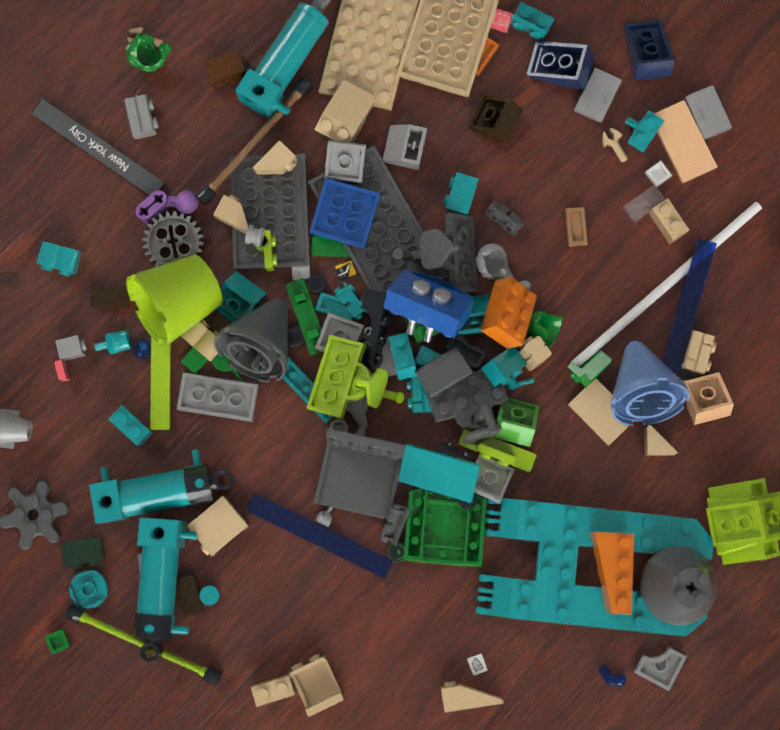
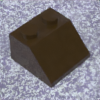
M484 95L468 128L493 141L508 143L523 109L511 99Z

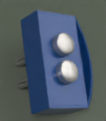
M403 270L387 289L384 308L390 310L394 315H401L409 320L406 332L409 335L413 334L416 322L425 325L424 341L430 342L433 330L443 333L446 337L455 338L470 317L474 299L462 289L442 279L419 272Z

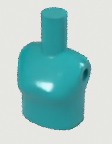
M127 329L107 333L104 342L94 344L96 351L108 349L110 354L132 349Z

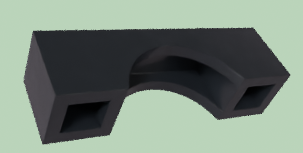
M365 288L361 307L371 317L372 330L369 337L362 342L366 345L361 364L368 368L378 369L383 362L382 351L387 340L385 334L386 328L390 323V310L384 308L387 292Z

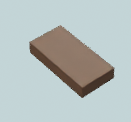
M584 207L565 208L568 247L588 245Z

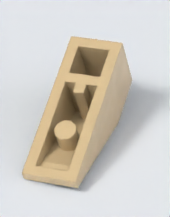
M456 681L445 682L444 686H441L444 712L503 704V699L499 696L463 684H456Z

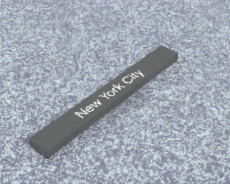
M44 99L41 100L32 112L34 117L149 196L153 192L161 190L165 185L159 178Z

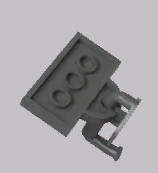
M447 213L445 214L446 233H442L439 229L427 230L420 237V250L408 252L396 248L393 251V257L397 260L414 261L421 259V263L426 269H435L443 266L444 269L449 271V283L468 293L479 292L478 272L475 262L474 217Z
M482 370L472 372L471 375L430 398L423 387L436 423L454 418L459 426L470 431L464 437L463 443L479 444L497 435L502 430L501 425L496 424L492 407L506 404L509 399L504 386L500 383L494 387Z

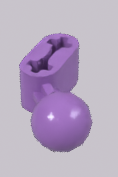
M158 190L137 206L136 215L144 224L153 223L152 218L157 220L159 214H164L170 207H176L179 212L184 214L193 213L199 205V200L195 197L196 194L188 190L181 191L177 196H167L163 191Z

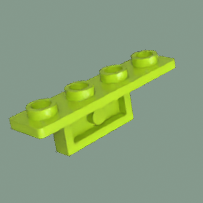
M463 430L459 445L480 453L479 456L484 459L490 460V458H494L502 466L508 467V465L527 472L531 471L536 454L493 437L479 444H465L463 439L470 431Z

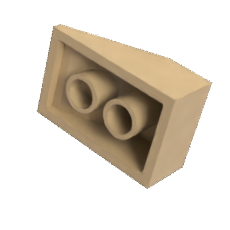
M343 79L314 130L334 141L354 143L377 97Z

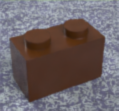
M239 50L203 60L211 87L215 86L218 88L230 81H242L246 74Z

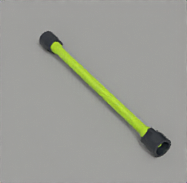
M71 603L65 612L64 617L79 624L81 621L92 624L96 628H101V630L110 632L114 636H119V638L139 647H142L144 644V640L133 637L116 627L114 628V626L112 627L107 623L105 624V622L103 623V621L96 620V618L94 619V617L85 613L86 609ZM150 646L148 651L156 653L155 648ZM166 650L163 652L162 657L176 664L178 663L180 666L187 667L191 671H196V673L198 672L203 677L202 680L215 686L218 685L223 671L210 665L208 668L205 666L200 667V665L198 666V664H193L189 660H184V658L182 659L178 655L175 656L171 652H166Z

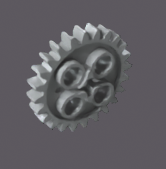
M166 211V217L159 214L160 220L157 221L155 218H152L154 224H147L150 231H144L148 237L142 238L144 242H147L142 247L149 250L145 253V256H152L149 260L150 263L157 261L155 267L190 255L203 253L199 246H204V243L199 240L204 238V235H198L202 229L201 227L195 228L197 221L190 223L191 216L185 219L183 212L180 216H177V212L174 211L173 216H170L169 212ZM170 225L173 228L174 238L178 240L175 243L178 253L177 259L174 257L173 246L168 244L171 241ZM179 226L186 228V233L182 236L176 234V229ZM164 229L167 231L165 239L157 237L159 230ZM184 244L190 247V251L187 254H181L179 251L180 247ZM164 248L171 250L168 258L161 256V251Z

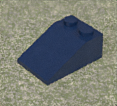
M661 19L624 24L629 62L634 80L672 76L674 57Z
M536 41L526 76L566 88L586 89L595 54L588 45Z

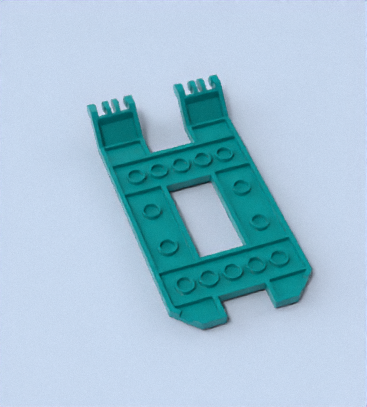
M487 498V504H499ZM502 498L500 502V512L486 510V514L498 515L499 519L485 518V523H499L498 531L485 529L484 536L539 541L535 581L479 574L480 581H491L493 585L492 589L478 588L477 592L491 593L492 596H477L478 601H491L490 609L477 606L476 614L677 636L689 635L707 619L706 614L700 620L687 625L665 623L657 619L650 612L642 600L641 592L632 591L631 614L606 613L600 587L575 585L578 546L594 547L590 536L591 532L634 534L633 552L651 553L654 556L664 548L683 546L692 548L700 552L708 560H712V538L697 519Z

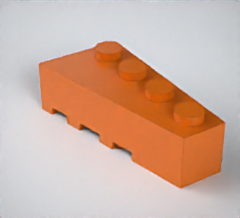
M591 532L590 536L593 541V551L597 561V570L602 585L601 590L606 613L631 614L634 534Z

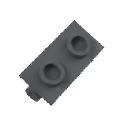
M494 201L490 204L485 214L490 220L496 222L507 233L515 237L525 224L522 222L523 219L513 212L509 216L506 215L509 209L500 201Z
M394 502L393 507H390L391 511L387 518V523L379 536L382 542H390L396 546L410 509Z

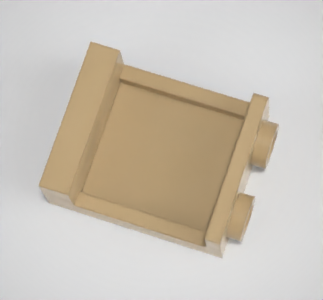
M225 496L218 499L187 525L190 529L189 531L198 533L197 539L202 544L200 546L202 551L206 555L210 554L211 556H214L241 531L250 526Z
M320 654L309 658L310 662L305 665L300 662L292 666V671L289 672V676L292 677L304 703L308 717L345 699L325 655L320 656Z

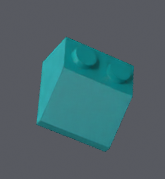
M236 271L224 282L221 288L222 305L216 311L233 323L260 307L267 293Z

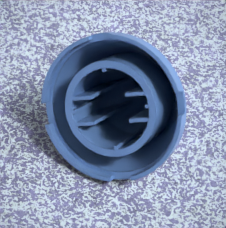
M630 342L624 350L610 403L614 419L619 423L633 426L632 421H642L643 426L665 421L684 409L683 403L685 400L689 401L690 397L686 384L642 342Z

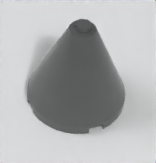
M280 298L271 299L221 329L214 340V346L220 357L225 355L230 360L228 365L249 378L262 382H269L271 378H276V381L281 380L288 369V307L285 301Z

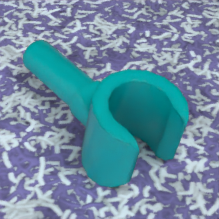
M512 378L507 383V386L510 390H514L522 385L534 383V379L531 378L517 382L516 378Z

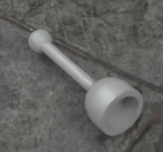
M329 507L327 511L320 512L315 521L329 527L332 521L330 512L333 507Z

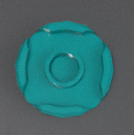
M95 570L79 572L73 577L69 587L70 597L73 602L86 609L101 605L107 598L109 591L108 581L104 575Z

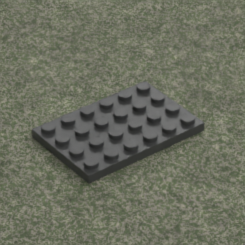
M305 153L294 154L297 158V164L290 172L286 171L285 174L257 175L253 167L265 155L245 156L242 162L230 174L231 195L240 199L239 203L243 206L248 225H253L257 229L265 228V230H270L272 235L276 237V247H273V254H277V266H274V268L310 267ZM230 157V163L236 157ZM232 227L234 270L265 269L264 252L258 251L253 243L245 244L246 234ZM266 238L263 239V243L261 246H264L267 243Z

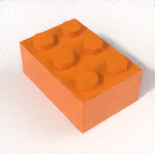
M511 276L496 280L481 331L506 349L523 345L537 295Z

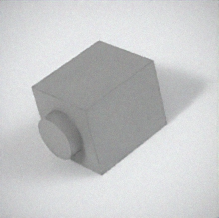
M79 335L55 341L60 360L67 361L86 356L87 344L85 339H82Z

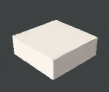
M659 161L645 172L656 188L672 177V174L662 161Z

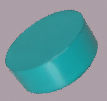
M212 585L204 587L200 592V600L205 605H213L220 598L219 590Z

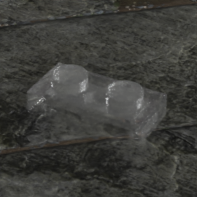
M653 185L626 204L623 209L633 223L649 213L652 208L665 201V198L656 186Z

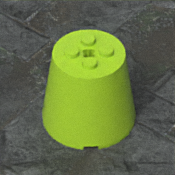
M195 254L127 277L126 280L129 298L131 301L135 300L138 310L135 311L150 336L158 344L163 343V346L173 342L222 305V294L216 277L205 261Z

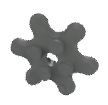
M46 480L39 481L35 491L30 495L24 494L19 487H12L8 491V497L14 502L15 508L11 514H5L0 517V526L4 529L10 527L19 529L21 535L18 545L23 550L30 549L34 538L38 535L45 536L50 543H57L61 538V533L55 528L54 521L58 516L66 515L70 510V506L65 501L53 503L49 500L48 494L51 486ZM35 509L38 511L39 516L36 520L30 519V510Z

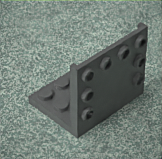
M327 428V446L314 504L387 519L391 511L390 507L393 506L405 445Z

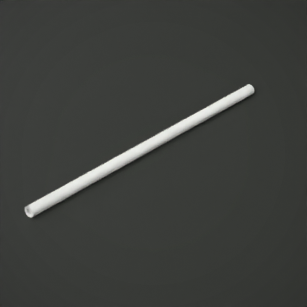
M754 202L574 358L571 363L574 362L580 367L762 209L761 205L758 202Z

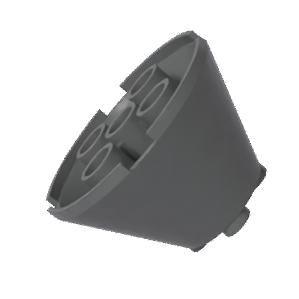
M683 546L664 548L647 561L641 573L640 592L642 600L650 612L657 619L672 625L694 623L709 612L716 599L718 584L714 568L704 555L692 548Z

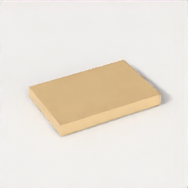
M595 379L568 406L609 446L629 425L619 423L614 419L610 408L612 394Z

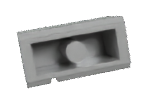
M145 94L125 99L124 102L134 139L137 140L156 135V129L159 128L157 118L152 115V111L155 110L152 99L149 100Z

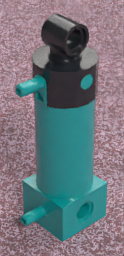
M199 449L192 450L193 466L128 480L110 481L108 467L100 468L102 482L89 485L95 523H109L129 519L131 516L214 502L215 490L231 488L235 483V477L228 470H219L211 473L208 463H201ZM223 474H227L229 477V482L226 485L220 483V477ZM109 498L112 499V504L110 506L107 503Z
M140 518L137 545L143 546L133 637L144 639V644L140 649V656L146 662L156 661L163 656L162 640L173 639V633H189L188 626L175 625L174 615L179 549L185 548V539L196 540L198 536L197 532L186 531L187 521ZM162 529L164 530L163 537L161 536ZM150 646L155 648L156 653L154 657L148 653Z

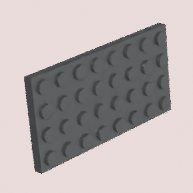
M373 145L366 149L362 183L335 181L381 193L365 249L343 243L367 288L387 292V289L403 270L424 273L442 280L447 278L449 275L443 266L435 269H426L423 267L421 259L409 261L397 260L393 257V251L396 248L408 252L420 250V237L424 231L375 146ZM325 172L308 181L318 201L325 182Z

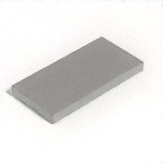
M183 372L177 410L253 422L259 384Z

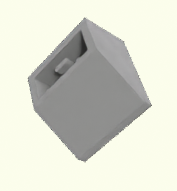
M409 124L390 125L383 162L419 170L427 137V128Z

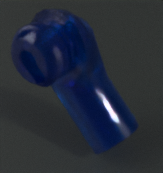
M603 665L598 669L608 685L622 687L627 681L626 676L622 673L618 675L611 674L607 665Z

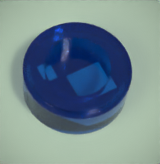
M146 340L136 341L132 347L133 354L139 359L148 358L151 355V344Z

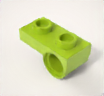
M265 230L264 238L267 239V243L261 247H257L255 244L254 246L258 251L264 252L265 269L268 272L274 271V266H277V254H273V247H276V237L272 235L270 230Z

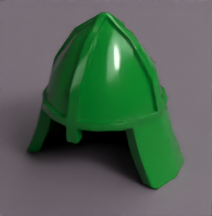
M533 311L527 334L533 338L540 336L545 343L544 346L550 349L560 332L563 317L547 314L546 311Z

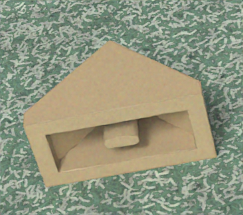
M651 425L644 428V456H673L678 453Z

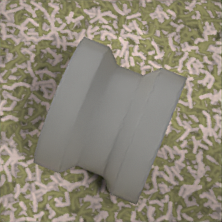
M249 225L245 236V244L253 243L257 247H261L265 228L257 229L253 225Z

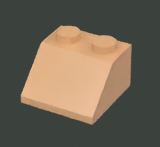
M719 372L684 381L690 396L689 401H686L687 410L694 425L731 416L733 401Z

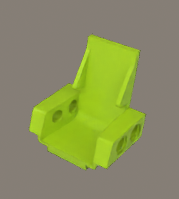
M765 478L708 488L710 498H707L708 508H706L713 547H716L717 554L722 556L723 565L765 560L780 556L777 541L780 540V491L768 493Z

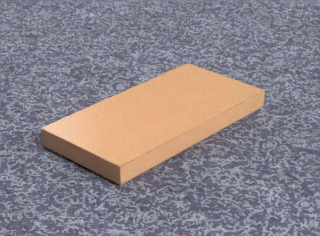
M685 100L654 113L665 120L657 134L682 184L717 168Z

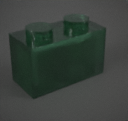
M103 537L61 543L63 566H69L70 569L81 568V564L89 563V567L101 565L100 561H106Z

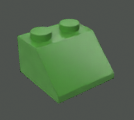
M508 398V403L500 405L496 424L501 425L502 430L493 438L530 447L536 429L540 405Z

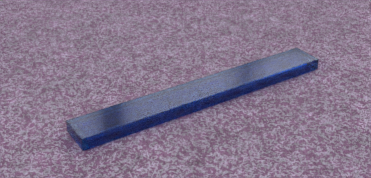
M700 238L696 242L662 362L677 376L680 373L717 243Z
M254 493L246 510L383 578H386L393 563V560Z

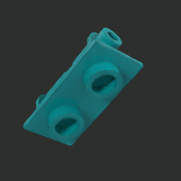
M343 282L344 288L338 287L334 291L336 293L335 296L343 306L348 302L351 303L346 310L353 319L359 321L363 318L362 313L368 315V312L361 307L363 299L358 300L355 296L357 292L351 284L347 286Z

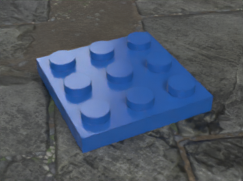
M325 178L309 233L365 249L381 193Z

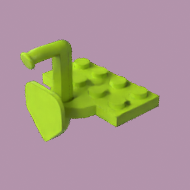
M329 335L306 409L343 419L349 401H357L367 395L368 406L377 408L382 398L402 403L404 394L402 392L397 393L385 390L388 381V372L386 370L378 368L372 375L370 370L361 364L366 348L364 343Z

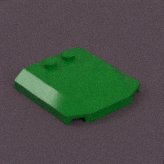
M422 488L410 491L408 504L410 512L407 517L404 560L464 567H482L487 498L476 493L478 498L477 505L473 509L465 510L459 505L456 498Z

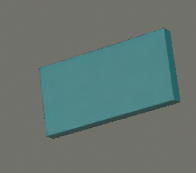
M406 444L398 481L472 503L481 465L412 444Z

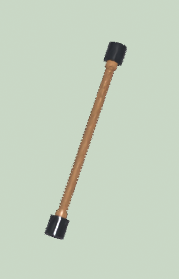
M302 77L294 87L290 98L283 105L290 108L296 100L303 98L313 89L312 83ZM277 110L276 114L258 131L249 144L221 172L222 174L213 181L214 183L206 185L196 194L195 197L202 204L207 206L213 200L218 190L217 188L223 183L224 179L234 171L245 156L252 151L264 135L279 121L278 119L283 116L282 112Z

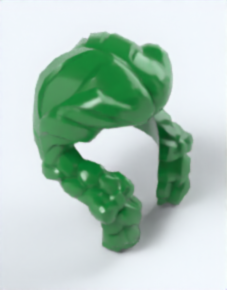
M137 33L136 37L125 48L126 58L132 66L139 67L144 72H154L163 66L172 47L165 42L158 46V55L156 46L153 43V36L149 33Z

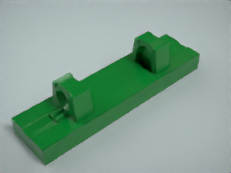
M304 279L285 284L310 356L322 353L323 351L315 349L322 329Z

